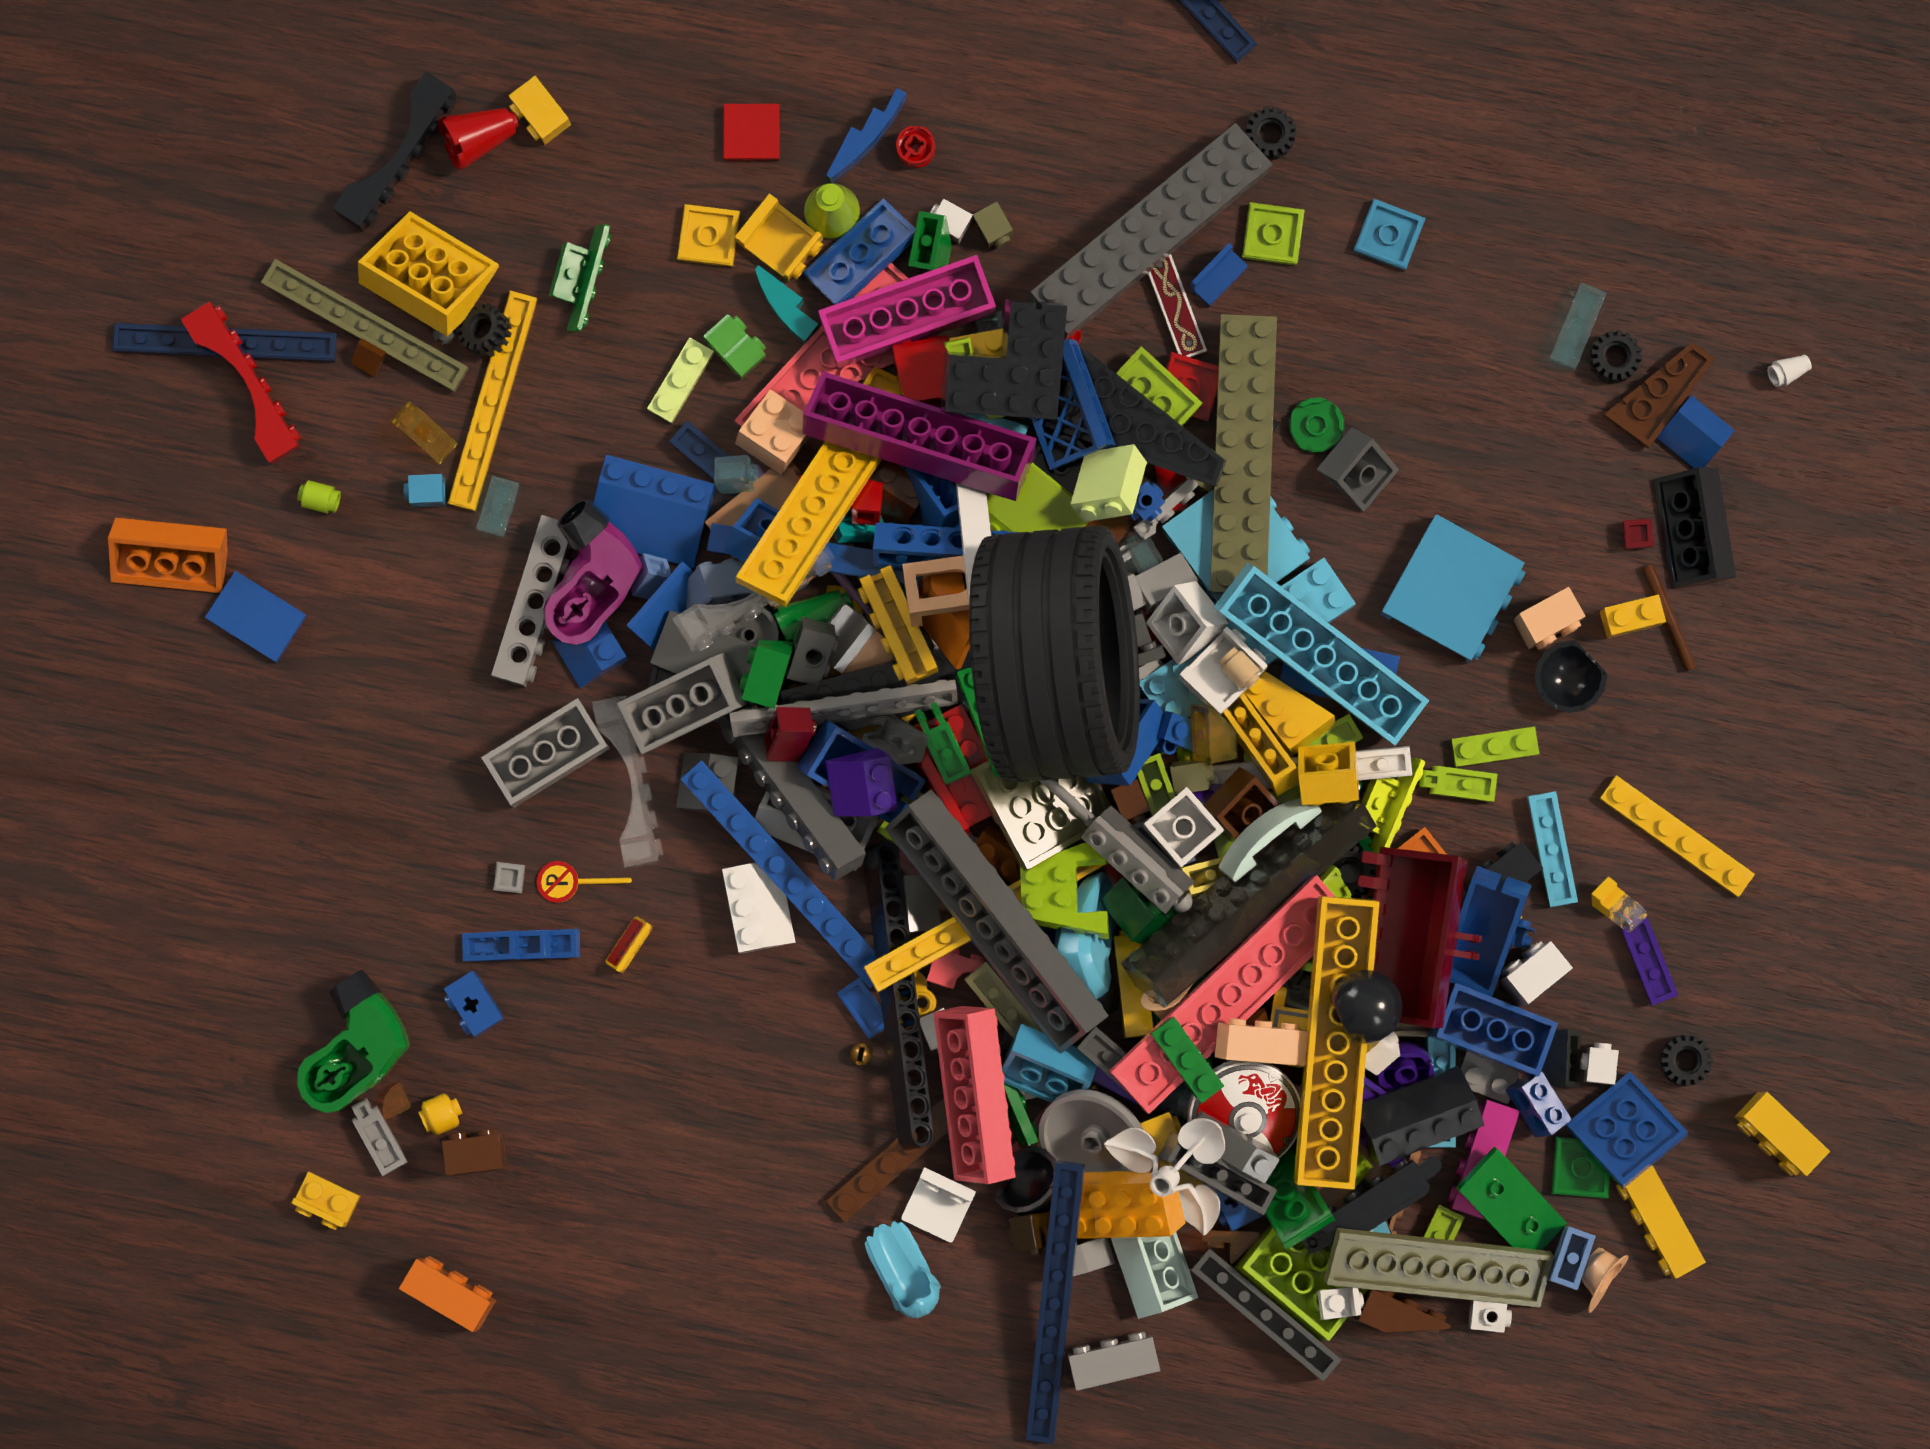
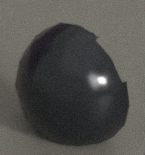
M1570 640L1556 643L1543 653L1537 662L1534 678L1536 690L1546 704L1555 710L1572 713L1583 711L1598 701L1605 690L1607 672L1576 641Z
M1364 969L1351 972L1338 981L1330 994L1332 1004L1350 1041L1365 1044L1380 1041L1391 1034L1401 1020L1403 1003L1400 991L1390 978L1378 971Z
M1036 1146L1020 1148L1013 1152L1015 1178L1005 1180L1003 1188H997L994 1199L1004 1210L1019 1216L1041 1213L1051 1206L1055 1162L1057 1160L1044 1148Z

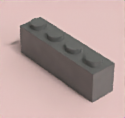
M1171 1133L1158 1156L1159 1159L1173 1167L1188 1151L1179 1144L1178 1134ZM1192 1154L1179 1169L1249 1210L1261 1215L1265 1214L1277 1189L1240 1171L1222 1158L1215 1163L1204 1164L1197 1161Z

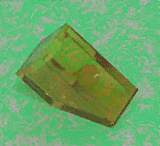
M410 401L390 421L439 465L458 444L429 416Z
M1198 704L1190 705L1193 760L1213 764L1237 759L1238 743L1236 730L1213 707Z

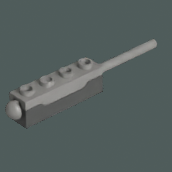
M1050 778L1049 780L1040 781L1084 821L1088 829L1081 838L1161 911L1166 914L1173 906H1175L1174 910L1177 912H1186L1191 908L1193 902L1189 893L1186 896L1184 895L1195 881L1112 806L1096 817L1055 779Z

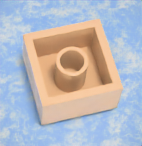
M770 389L739 430L735 444L782 475L810 437L802 434L804 412Z
M1567 587L1519 613L1513 619V622L1528 649L1536 646L1540 650L1553 643L1557 639L1555 635L1561 633L1564 637L1577 630L1578 627L1582 626L1580 621L1585 617V614L1571 589Z

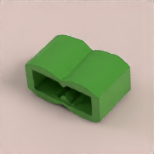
M727 314L703 336V340L742 380L766 358V354L763 352L766 347L756 336L751 339L744 330L747 327L737 316L732 318Z

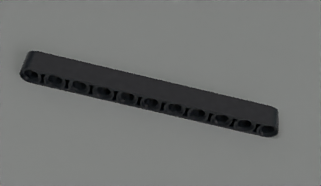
M888 840L867 847L864 857L876 960L910 941L899 850L895 843ZM879 851H880V852L882 853V855H883V860H882V858L880 857ZM883 879L886 881V887L883 884ZM886 906L888 907V909H889V911H890V916H889V914L887 913ZM914 973L880 991L897 1137L901 1147L906 1150L929 1146L934 1139ZM897 991L900 994V1000L897 997ZM900 1018L903 1021L904 1027L901 1026ZM904 1047L907 1050V1056L904 1053ZM907 1074H908V1076L910 1077V1080H911L910 1084H909V1082H908V1080H907ZM911 1103L913 1104V1107H914V1113H913V1111L911 1110ZM914 1131L917 1133V1140L914 1137Z

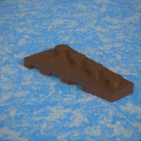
M1692 342L1606 412L1603 417L1648 449L1715 358Z

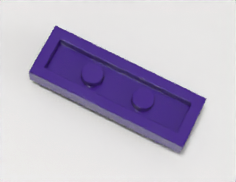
M1646 916L1630 922L1631 924L1628 923L1620 926L1619 928L1650 1006L1678 996L1648 917Z

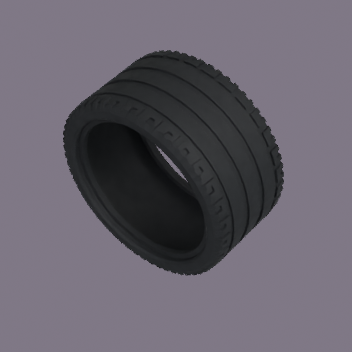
M1106 526L1064 528L1060 531L1052 529L1034 531L1032 533L1018 532L985 537L977 550L971 574L969 640L973 687L979 723L989 758L998 775L1006 782H1030L1049 780L1050 778L1055 780L1077 778L1079 775L1082 777H1095L1127 772L1136 751L1139 732V658L1128 576L1120 548L1111 531Z

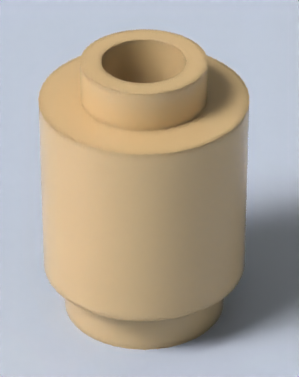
M1234 647L1219 661V664L1223 667L1221 670L1239 689H1242L1244 686L1250 689L1260 679L1257 675L1260 669L1242 650L1239 652Z

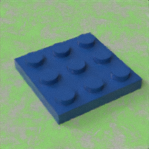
M1631 1071L1566 1124V1128L1623 1189L1688 1136L1685 1128Z

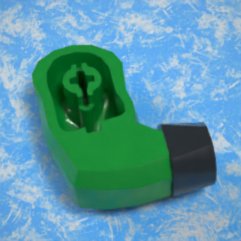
M360 970L347 977L329 992L341 1017L346 1019V1029L335 1036L326 1047L305 1058L298 1068L297 1086L301 1097L311 1108L324 1113L339 1111L356 1097L381 1082L410 1046L406 1029L396 1010L381 994L382 991L364 970Z

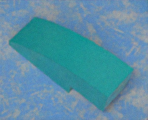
M758 265L755 272L769 306L785 328L804 345L819 329L818 323L799 310L804 304L802 297Z

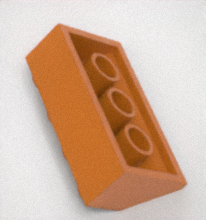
M115 518L108 536L111 582L214 593L222 592L228 552L227 529Z

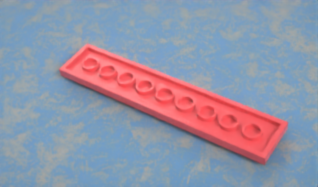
M1312 875L1150 1032L1173 1016L1206 1060L1216 1049L1218 1023H1229V1018L1247 1020L1313 957L1318 895L1336 896L1317 875ZM1149 1033L1109 1070L1111 1075L1148 1114L1183 1082Z

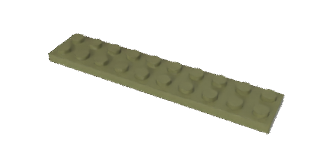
M1221 314L1215 452L1226 460V464L1218 486L1214 487L1210 593L1224 594L1246 563L1255 566L1265 575H1268L1277 317L1227 314Z

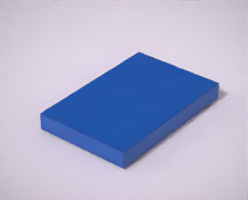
M235 571L205 618L277 663L307 615Z

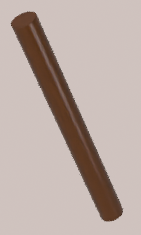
M1653 564L1644 567L1643 570L1654 596H1660L1666 625L1686 672L1696 668V664Z

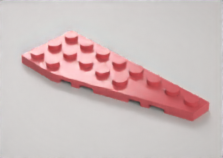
M890 263L855 297L909 278ZM821 326L734 421L742 427L770 389L804 412L822 371L860 383L866 380L874 366L884 370L894 364L892 350L838 369L823 326Z

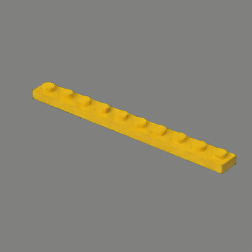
M1106 861L1104 865L1077 867V881L1104 867L1109 862ZM1021 880L1008 887L1012 889L1016 898L1021 903ZM952 917L866 965L864 970L878 993L971 941V938L957 920Z

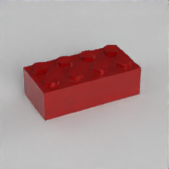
M958 702V704L942 710L945 721L949 722L970 770L988 761L976 727L963 702ZM934 715L927 718V724L930 729L940 725ZM920 723L913 725V727L923 732ZM926 745L925 750L928 753L930 759L932 760L934 766L936 767L939 775L941 776L938 767L932 757V754L928 746ZM972 774L946 785L969 827L993 815Z

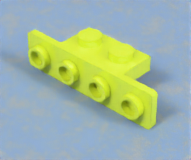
M1411 757V776H1400L1398 780L1391 777L1371 779L1353 823L1375 833L1372 839L1373 842L1370 844L1374 853H1379L1380 847L1390 848L1395 834L1401 827V819L1404 812L1412 801V793L1415 786L1423 775L1424 760Z

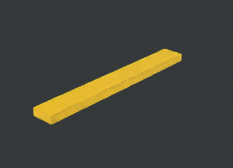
M514 291L509 292L503 314L509 319L508 322L511 324L512 329L508 330L512 333L511 338L506 337L505 339L509 342L507 346L502 344L500 346L502 351L498 353L494 350L495 356L490 357L448 500L449 505L476 512L538 299Z

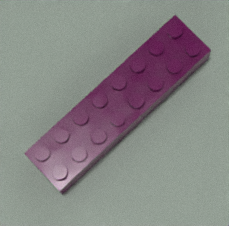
M822 371L803 413L802 434L1013 501H1016L1035 454L1036 438L954 412H945L941 408Z

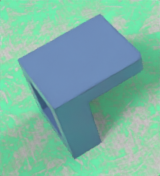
M643 553L639 558L642 569L630 589L632 596L649 600L671 575L667 559Z

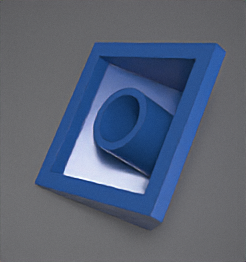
M1691 395L1656 439L1694 469L1705 467L1735 430Z

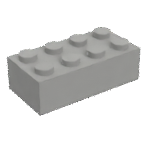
M721 653L617 704L641 754H644L748 703L742 699L743 692L739 689L738 681L725 654Z
M577 698L481 758L509 804L515 808L610 748L585 707Z

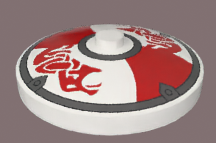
M1231 1060L1215 1067L1213 1071L1224 1087L1203 1103H1199L1192 1093L1188 1105L1187 1121L1195 1119L1201 1110L1270 1147L1278 1158L1283 1156L1297 1137L1300 1097L1289 1077L1276 1066L1263 1062Z

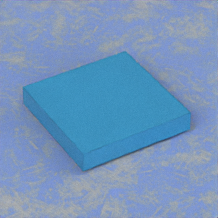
M1373 199L1353 252L1405 271L1426 218Z

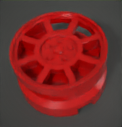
M909 126L903 129L896 141L897 156L905 166L910 168H922L928 165L935 154V141L931 132L922 126Z

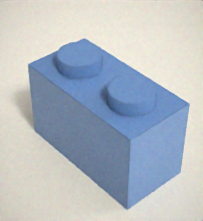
M1564 1226L1554 1254L1548 1281L1578 1290L1596 1236Z

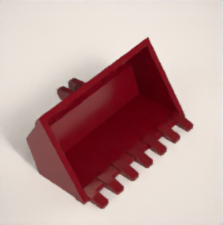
M1380 847L1379 853L1364 851L1362 852L1361 862L1378 865L1376 877L1360 875L1357 883L1359 887L1374 889L1372 900L1379 901L1374 971H1378L1390 978L1400 991L1403 1009L1399 1023L1435 1029L1436 1027L1443 1028L1453 957L1479 960V954L1474 951L1456 950L1457 939L1467 940L1471 943L1482 941V936L1457 932L1468 860L1461 859V856L1388 847Z

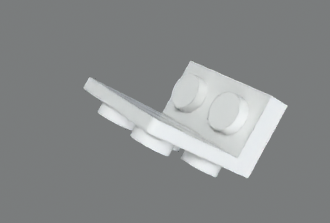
M924 1167L902 1215V1220L948 1242H953L976 1191Z

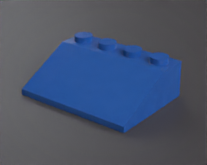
M606 455L597 486L594 505L609 517V522L624 533L637 554L642 555L645 553L664 558L668 562L678 565L684 562L689 568L694 569L706 527L705 521L709 517L716 487L715 484Z

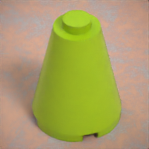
M829 183L817 187L810 193L805 202L804 214L807 224L815 232H820L823 238L836 239L843 236L858 222L860 207L856 196L850 189L840 184Z

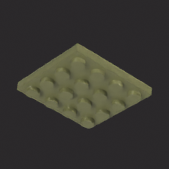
M989 761L970 770L1024 871L1082 839L1081 836L1088 829L1084 821L1040 781L1006 782L1001 777L994 776ZM1080 775L1077 778L1056 779L1063 788L1096 817L1100 816L1111 806L1101 785L1098 783H1088L1085 777Z

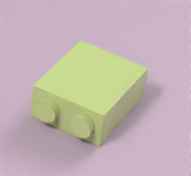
M1134 444L1103 449L1085 456L1070 505L1083 522L1133 514L1147 461Z

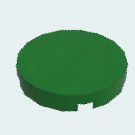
M1309 398L1300 402L1292 411L1289 419V434L1293 442L1301 450L1312 454L1324 453L1333 449L1340 441L1344 432V418L1340 409L1324 398Z

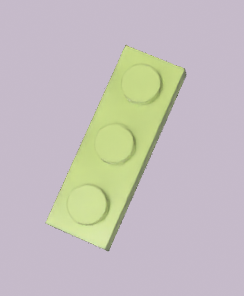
M689 338L649 404L648 411L672 424L708 365L714 351Z

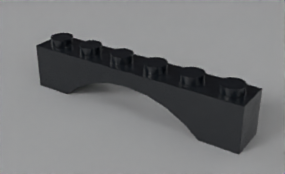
M425 71L410 93V124L405 139L397 153L375 174L362 181L347 185L332 207L337 215L363 232L367 226L372 227L379 216L378 210L382 204L386 205L391 200L395 192L393 188L397 182H402L407 177L410 171L408 166L414 158L418 159L422 155L426 147L424 143L429 135L434 136L439 130L438 119L445 112L447 114L450 113L457 102L455 99L457 95L454 89Z

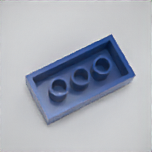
M1450 982L1443 1028H1429L1426 1036L1526 1075L1539 1077L1558 1023L1463 985Z

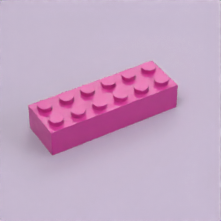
M977 255L821 309L818 313L837 368L839 369L892 350V345L901 344L906 341H918L996 313V305Z

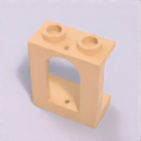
M963 556L902 564L911 627L923 626L922 616L969 610L967 589L958 594L919 599L916 581L918 576L953 571L965 574Z

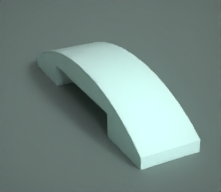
M1301 798L1274 807L1251 823L1237 837L1226 852L1218 868L1236 882L1257 865L1252 856L1292 824L1299 829L1303 828L1322 812L1318 806L1302 805Z

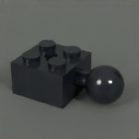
M1513 841L1496 853L1499 858L1495 862L1489 859L1479 866L1502 874L1500 880L1506 881V878L1510 877L1524 883L1543 869L1523 842L1515 845ZM1468 889L1463 890L1461 909Z

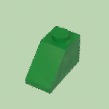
M919 211L908 266L929 272L949 264L952 245L947 216Z

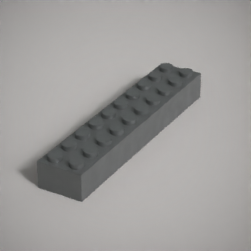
M1235 123L1034 288L1027 300L1034 303L1042 301L1066 305L1067 316L1064 340L1069 339L1265 177L1272 163Z
M932 789L907 806L885 827L889 835L1060 1054L1109 1016L1103 1009L1102 1004L1094 998L1084 981L1069 966L1066 958L1051 943L1048 935L1033 920L1030 912L1019 902L1012 889L1005 884L994 866L987 861L978 846L969 838L962 829L961 824L951 815L944 806L943 801L937 797Z

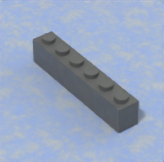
M1207 1248L1190 1268L1195 1275L1321 1381L1324 1382L1340 1363L1341 1359L1210 1248Z

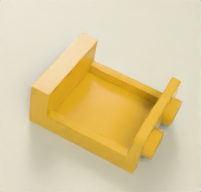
M770 193L735 236L736 242L787 282H790L793 277L798 279L806 268V265H804L810 255L814 258L824 245L821 243L823 236L820 232H815L781 206L778 200Z

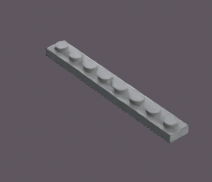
M938 680L929 684H911L895 689L883 688L874 692H855L847 696H828L820 700L797 701L793 704L776 705L775 709L770 707L752 710L741 709L730 713L733 737L765 733L777 707L810 708L812 719H815L816 725L823 724L825 719L834 723L929 709L934 702H937L939 707L958 704L955 680Z

